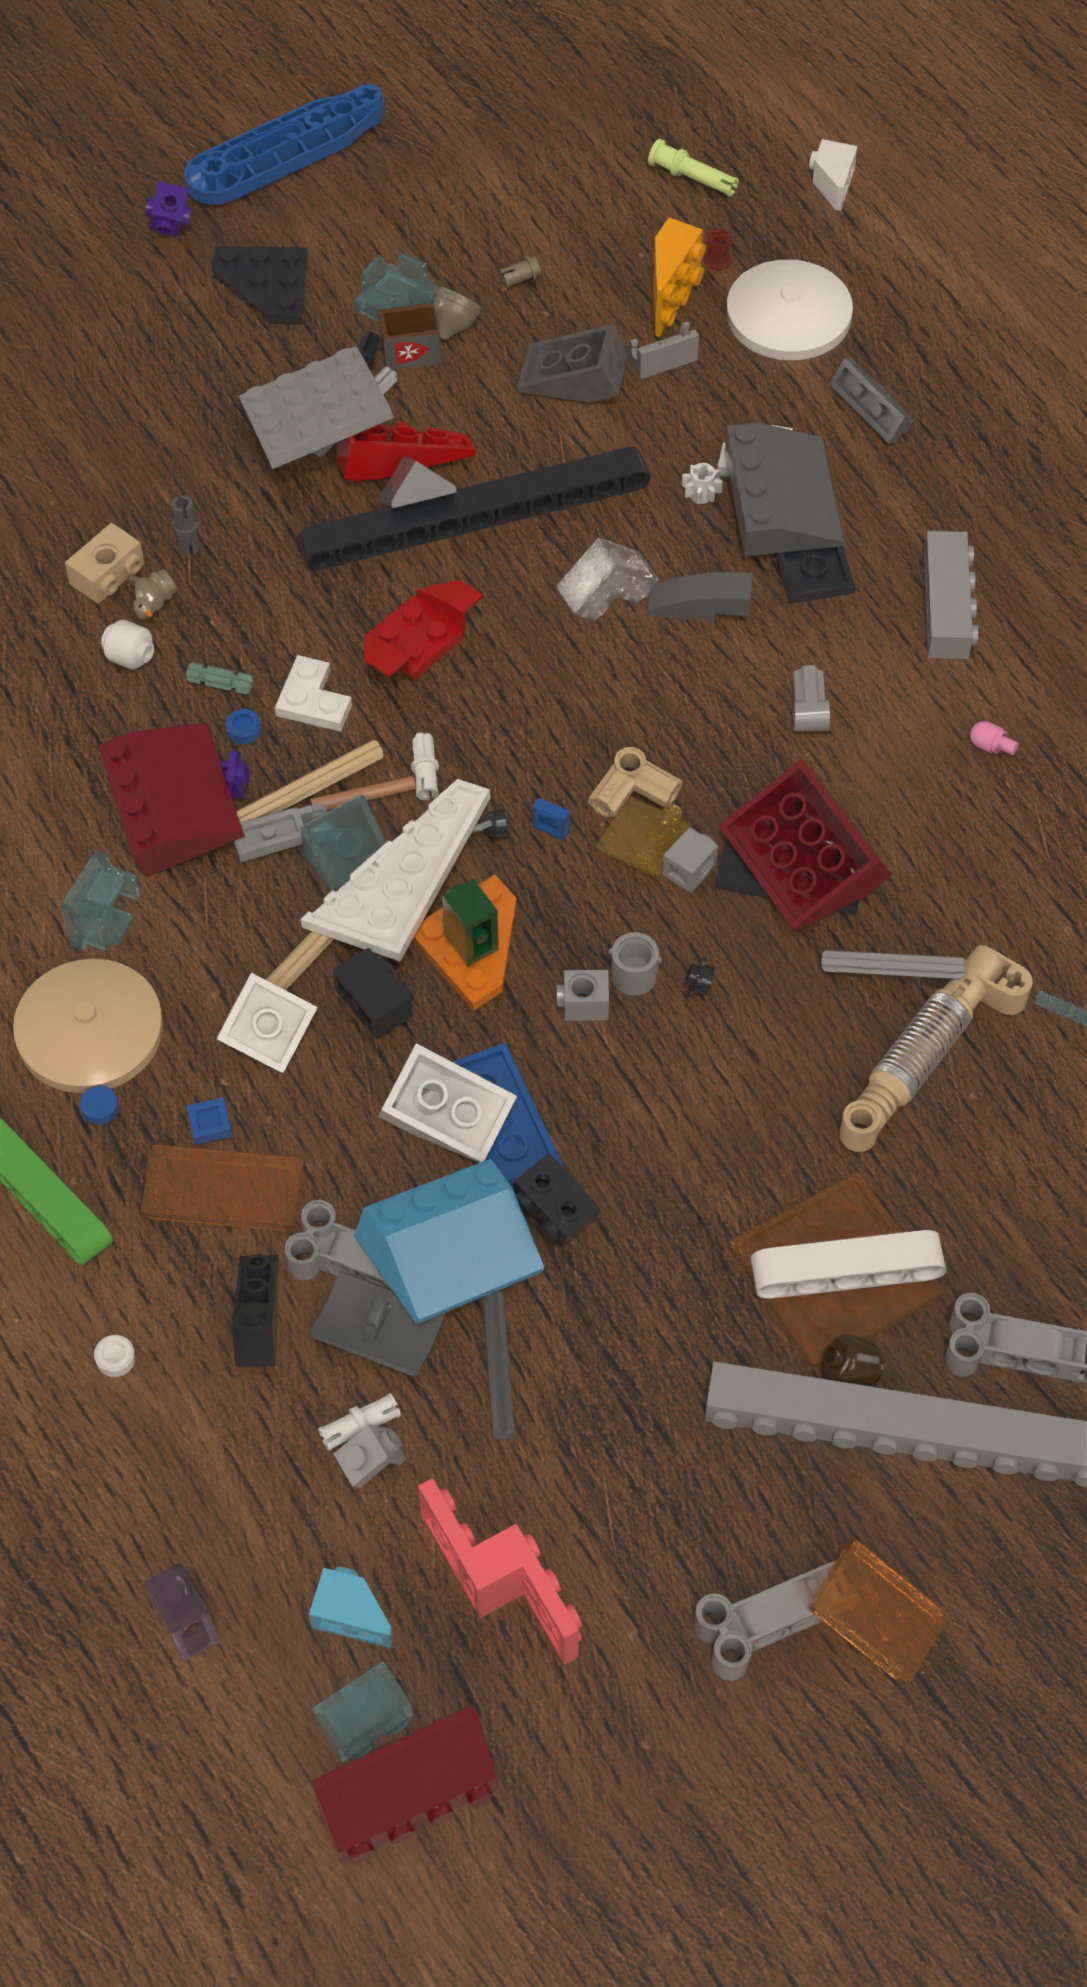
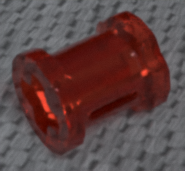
M714 228L706 233L705 244L707 252L704 255V264L711 270L722 271L731 264L729 248L732 245L733 236L728 230Z

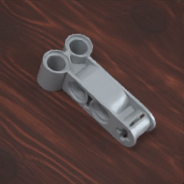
M315 1200L305 1205L301 1213L303 1232L292 1235L285 1244L287 1268L291 1276L304 1281L317 1276L320 1270L335 1276L340 1272H345L391 1289L354 1237L356 1230L337 1224L335 1209L330 1203L323 1200ZM316 1221L327 1222V1225L323 1227L311 1226ZM300 1253L312 1255L306 1260H297L295 1258Z
M976 1293L963 1294L956 1300L949 1321L950 1330L953 1334L944 1356L945 1365L952 1374L959 1377L970 1376L977 1371L979 1364L982 1363L1087 1383V1331L990 1313V1306L987 1300ZM961 1314H973L978 1320H966ZM965 1348L969 1350L973 1354V1356L964 1357L960 1355L956 1349Z
M841 1561L827 1563L735 1604H731L726 1597L720 1594H708L701 1598L696 1606L693 1627L699 1639L706 1643H715L711 1664L717 1676L729 1681L738 1680L748 1670L752 1652L839 1615L855 1606L860 1601V1597L858 1594L852 1593L841 1571L843 1568ZM714 1612L719 1614L724 1621L718 1625H711L703 1619V1615ZM733 1649L739 1652L742 1659L734 1663L728 1662L721 1656V1652Z

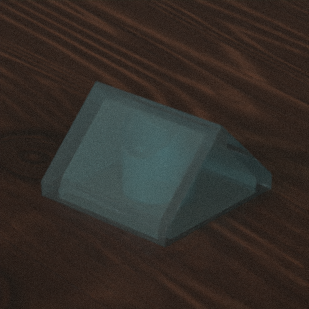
M363 794L350 799L300 827L304 856L332 891L346 884L350 880V875L386 843Z

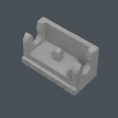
M689 322L681 324L679 335L637 348V339L629 341L628 361L640 379L698 360L699 334L696 330L689 332Z

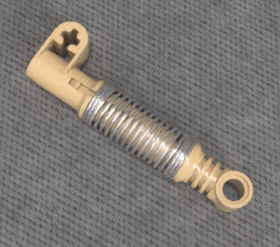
M976 946L965 960L966 973L964 978L951 979L944 989L936 990L931 995L926 1004L923 1005L915 1018L909 1023L908 1027L902 1032L901 1036L898 1037L890 1050L887 1051L883 1059L873 1069L869 1076V1085L855 1102H851L846 1106L840 1127V1140L842 1144L856 1152H863L874 1146L878 1133L896 1109L905 1106L911 1101L970 1024L973 1018L972 1011L980 1001L1006 1015H1015L1023 1011L1028 1002L1033 984L1029 971L987 946ZM997 978L1000 979L998 984L994 983L997 980ZM854 1124H862L865 1125L867 1128H857L854 1126Z

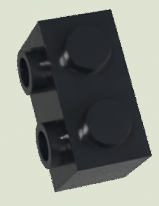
M369 947L332 970L335 990L376 1039H379L413 1017L412 1001L414 996L410 988L403 981L398 983L393 977L392 969L385 958L382 956L377 958Z
M549 1152L517 1178L512 1187L521 1211L526 1215L530 1213L539 1222L538 1228L543 1236L551 1243L556 1241L562 1248L597 1219L601 1209Z

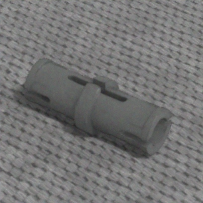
M181 495L183 505L180 506L178 496L171 502L174 514L172 527L175 535L178 536L179 551L183 555L189 556L190 545H192L193 554H196L200 549L197 536L199 522L197 517L194 516L192 499L186 495Z

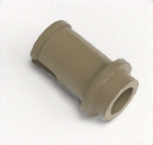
M525 256L524 261L499 269V274L505 288H509L528 279L536 280L537 276L541 275V269L536 257L530 258Z

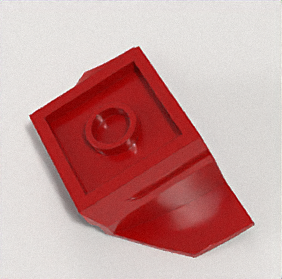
M460 580L417 589L416 596H411L368 634L364 633L365 663L379 670L387 677H391L400 669L413 680H416L462 640L463 632L466 628L465 612L481 600L483 594Z

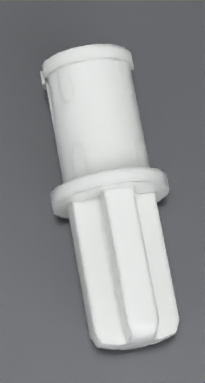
M420 732L412 740L414 761L411 764V769L415 773L417 798L430 800L429 791H431L433 799L439 795L436 777L439 763L435 759L432 735Z

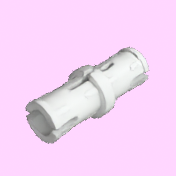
M389 1393L385 1397L360 1409L357 1406L349 1409L350 1414L324 1427H319L318 1431L320 1436L324 1438L322 1441L326 1449L331 1451L333 1448L349 1441L367 1425L380 1426L396 1417H400V1410L395 1407L397 1403L392 1394Z

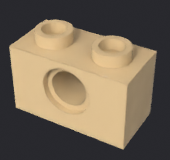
M111 522L65 562L69 584L99 604L108 595H112L131 575H135L145 563L141 542Z

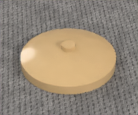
M83 959L53 968L38 978L28 988L16 1009L13 1033L24 1065L36 1078L58 1090L84 1093L87 1089L94 1086L115 1088L140 1073L154 1057L159 1047L163 1033V1016L153 987L137 971L115 961Z

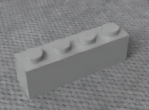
M927 531L923 556L928 658L969 659L971 645L977 646L978 625H972V619L976 618L977 600L976 598H971V592L975 590V572H969V566H973L974 546H968L967 532Z

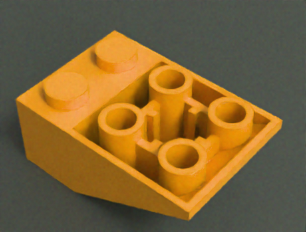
M672 218L667 219L655 237L653 291L655 336L660 337L666 326L670 327L673 324L680 305L684 306L687 303L691 289L694 285H699L704 273V268L701 267V259L705 252V244H702L703 229Z

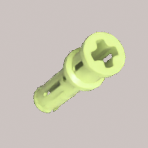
M662 139L656 140L652 146L648 157L649 165L664 167L670 170L671 175L676 177L683 174L729 197L734 194L735 191L731 188H737L738 178L690 158L686 150H676L665 145L666 143Z

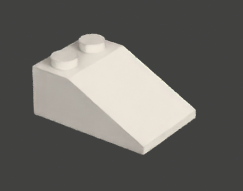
M416 1044L378 1117L412 1135L481 1163L484 1162L517 1096Z

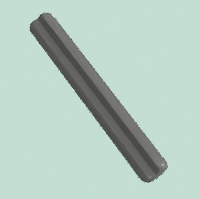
M496 1291L483 1297L492 1430L494 1439L509 1440L514 1437V1420L504 1294L501 1291Z

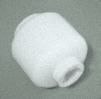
M122 619L109 625L103 633L101 644L105 656L109 661L133 670L137 669L144 663L149 662L154 654L152 634L147 628Z

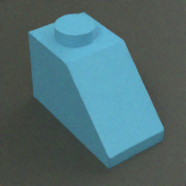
M336 1567L335 1570L323 1568L309 1612L311 1627L391 1649L394 1641L392 1627L364 1578L359 1577V1574L354 1570L345 1567Z

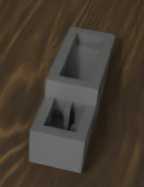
M711 572L682 576L653 584L650 589L647 616L715 622V613L749 616L753 573Z

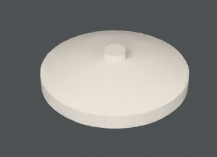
M775 260L759 264L738 277L728 294L726 316L732 333L750 350L779 360H803L817 357L830 351L844 339L851 325L853 304L847 287L836 275L827 269L800 260Z

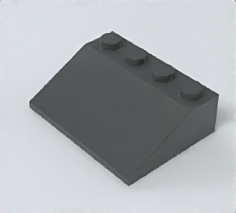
M763 423L726 426L725 456L744 556L843 546L844 540L822 437Z

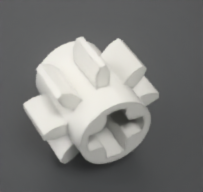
M708 463L690 465V474L682 475V486L685 487L684 496L685 498L690 497L697 504L714 502L715 493H722L723 480L720 479V470L714 469Z

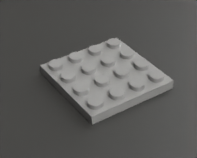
M357 346L350 349H342L334 356L322 361L311 362L303 369L291 374L280 375L270 383L252 387L246 393L239 395L242 406L272 469L394 418L387 400Z

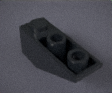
M255 1254L252 1256H240L232 1322L235 1366L275 1365L278 1327V1255L265 1256Z

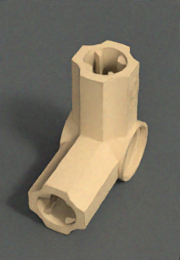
M626 747L617 752L613 766L590 795L588 804L601 816L614 818L632 792L636 791L662 807L667 808L677 798L682 787V780L648 762L644 753L639 749ZM631 767L635 771H626L624 768Z

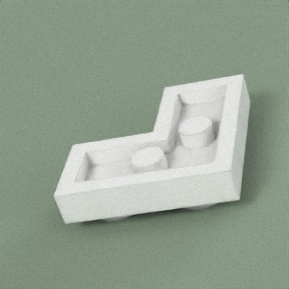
M297 655L275 706V713L278 717L341 732L352 707V699L350 696L323 690L331 671L329 662Z

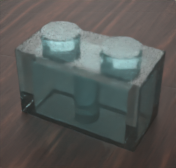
M384 1662L312 1708L315 1723L341 1763L350 1757L352 1760L362 1757L374 1746L372 1742L386 1733L388 1736H392L400 1732L408 1725V1718L413 1716L410 1700Z

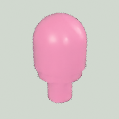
M987 721L978 722L970 732L972 743L989 753L997 754L1002 750L1014 755L1019 743L1007 738V732L1002 727Z

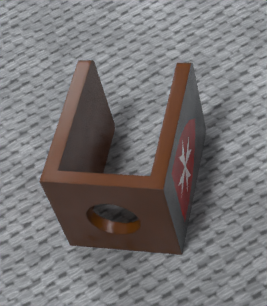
M432 303L378 310L380 341L385 367L396 369L441 362L439 331L435 330L434 306Z

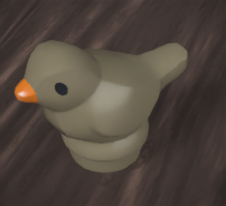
M164 569L152 572L150 577L137 578L136 576H130L128 578V582L135 588L136 600L134 601L133 610L140 620L152 617L154 612L163 607L164 600H170L172 595L178 592L172 578Z

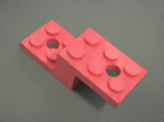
M433 1478L420 1484L418 1491L421 1516L479 1618L524 1595L562 1663L565 1665L578 1658L579 1641L582 1640L578 1629L582 1627L581 1620L571 1604L566 1606L563 1604L558 1595L561 1587L553 1571L550 1568L544 1571L537 1557L540 1556V1551L533 1537L529 1533L523 1535L518 1525L515 1524L476 1545L469 1526L465 1522L459 1525L453 1513L456 1510V1506L446 1488L439 1490Z

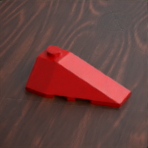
M397 421L396 426L378 424L336 442L337 464L344 478L354 482L391 477L403 456L411 458L427 468L475 456L476 448L467 434L431 427L425 428L424 432L407 426L406 422Z

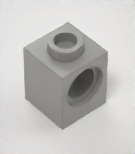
M689 827L664 854L662 875L689 893H692L717 866L718 845L708 835L700 834Z
M564 970V984L557 985V1007H564V1021L609 1020L608 970ZM583 993V994H587V995H589V996H587V997H579V996H576V995Z

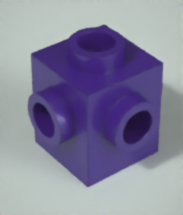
M158 181L155 198L148 197L145 216L151 217L148 229L155 230L161 235L179 236L181 225H188L191 207L185 206L188 188Z

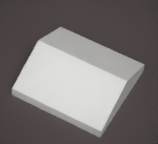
M251 973L217 1039L284 1073L318 1007Z

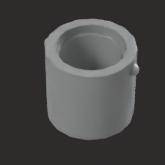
M630 932L619 937L608 951L611 955V980L614 986L620 992L628 995H642L649 992L657 982L658 963L662 961L656 942L650 936L640 932Z

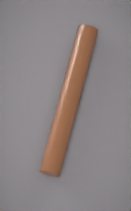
M410 776L313 798L310 801L311 806L319 803L325 805L328 810L416 790L414 777Z

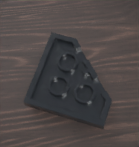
M215 246L212 266L213 278L221 284L226 283L231 287L234 295L249 307L254 306L262 313V318L268 323L302 325L308 248Z

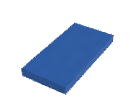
M506 1043L452 1061L458 1066L517 1096L484 1161L491 1159L512 1187L517 1178L548 1152L563 1167Z

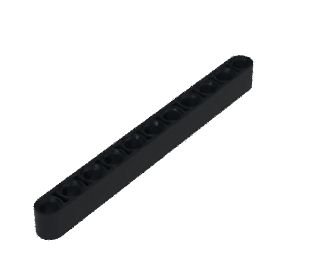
M626 447L457 489L456 493L396 508L385 507L312 525L299 533L298 542L308 568L316 571L638 491L647 486L651 475L640 450L636 447Z

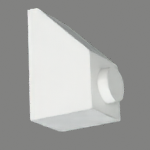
M822 139L818 151H812L809 169L814 170L813 184L835 210L841 211L855 170L857 146Z

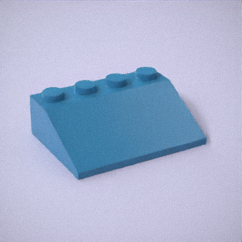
M491 1159L364 1207L354 1233V1237L416 1324L535 1276L544 1270V1265L513 1188Z

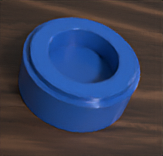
M239 709L232 712L226 719L228 737L238 744H248L255 741L261 734L259 716L249 709Z
M91 1087L80 1098L82 1115L89 1123L95 1125L106 1124L112 1121L119 1111L117 1096L109 1087Z

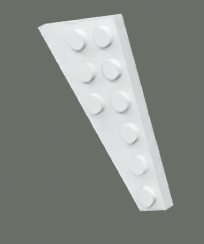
M457 779L428 805L429 810L415 822L411 820L406 824L400 836L393 842H386L350 875V880L337 892H330L324 898V904L315 912L311 913L309 911L300 919L302 928L362 949L369 947L374 953L401 961L489 802L490 789Z

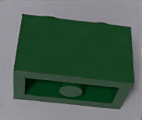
M474 879L463 885H455L446 894L442 895L445 936L467 966L499 950L498 910Z

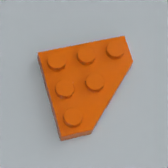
M495 874L480 883L479 886L498 910L499 950L467 966L445 936L443 908L425 918L412 939V942L473 1011L503 992L505 970L512 938V927L517 907V898Z

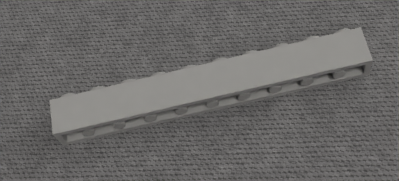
M713 1361L705 1421L712 1422L719 1428L733 1429L738 1426L750 1428L761 1435L781 1433L792 1435L793 1438L803 1442H812L816 1439L831 1441L834 1445L841 1448L868 1447L884 1455H892L896 1452L911 1454L914 1458L921 1461L942 1459L953 1461L955 1465L964 1468H973L979 1465L994 1468L996 1472L1001 1474L1022 1472L1034 1474L1037 1479L1044 1481H1055L1059 1478L1075 1481L1077 1485L1087 1487V1421Z

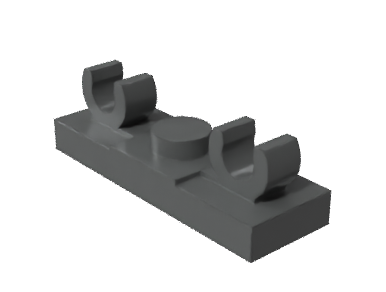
M852 358L843 359L829 385L889 444L896 443L902 433L908 432L914 420Z

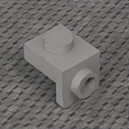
M367 1425L334 1453L352 1487L358 1488L365 1485L390 1463L401 1465L407 1460L401 1450L402 1442L398 1435L390 1428Z

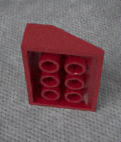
M207 723L133 731L98 745L132 857L147 877L245 837Z
M800 759L718 825L795 931L864 898L893 875L819 776L803 759Z
M474 1705L311 1781L321 1819L341 1864L349 1860L352 1864L362 1862L375 1853L374 1848L389 1841L393 1845L401 1843L415 1834L414 1829L428 1822L432 1826L443 1823L454 1815L453 1810L468 1803L471 1807L480 1805L493 1796L492 1791L498 1789L496 1771Z

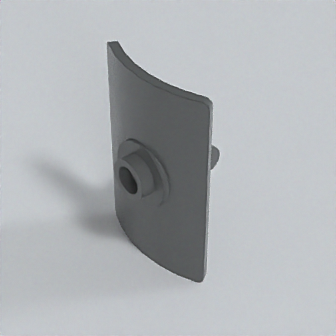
M340 1272L337 1275L323 1310L310 1330V1337L408 1375L417 1376L433 1347L446 1313L416 1324L393 1290L351 1274Z

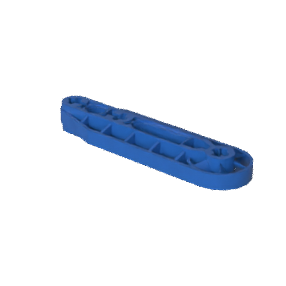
M368 84L342 95L314 100L196 155L185 167L184 178L189 195L198 202L205 204L227 203L348 147L367 129L382 122L385 109L381 89L375 85Z

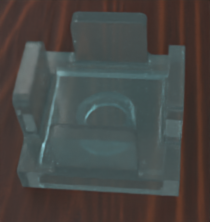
M401 252L397 256L398 267L390 263L385 267L384 258L378 255L361 273L362 292L353 301L354 310L379 322V309L427 303L433 304L439 287L432 284L431 280L427 278V264L424 261Z
M96 850L60 905L70 945L80 950H84L87 944L102 950H106L109 943L115 946L119 945L133 922V916L128 912L112 907L119 894L137 900L141 894L136 875L112 866L109 856Z

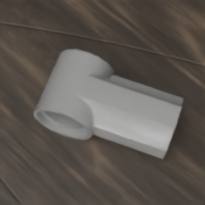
M814 665L802 666L801 669L793 673V731H829L830 705L829 700H825L823 671L818 670Z

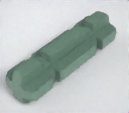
M191 662L188 666L186 675L189 682L201 684L204 681L207 686L229 691L236 688L235 692L249 694L252 690L254 681L251 674L239 672L238 675H235L233 670L210 665L204 668L205 664Z

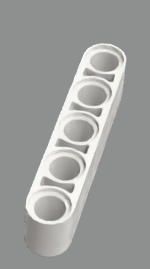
M932 1230L766 1248L755 1252L750 1257L757 1295L765 1299L929 1281L939 1278L946 1273L939 1234Z

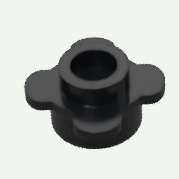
M702 956L698 965L691 964L686 974L685 984L690 986L687 994L690 998L693 997L694 992L705 995L711 985L715 968L706 965L707 957Z

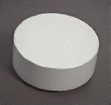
M111 1335L103 1338L97 1344L94 1358L98 1369L103 1374L110 1377H118L131 1370L135 1363V1352L127 1338L120 1335Z

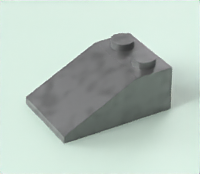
M614 324L529 344L517 390L519 393L588 403L617 397L626 368L629 350Z

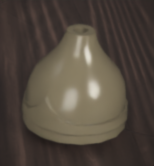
M439 287L435 294L433 306L436 330L439 331L440 338L447 341L454 334L470 327L480 314L481 307L457 292Z

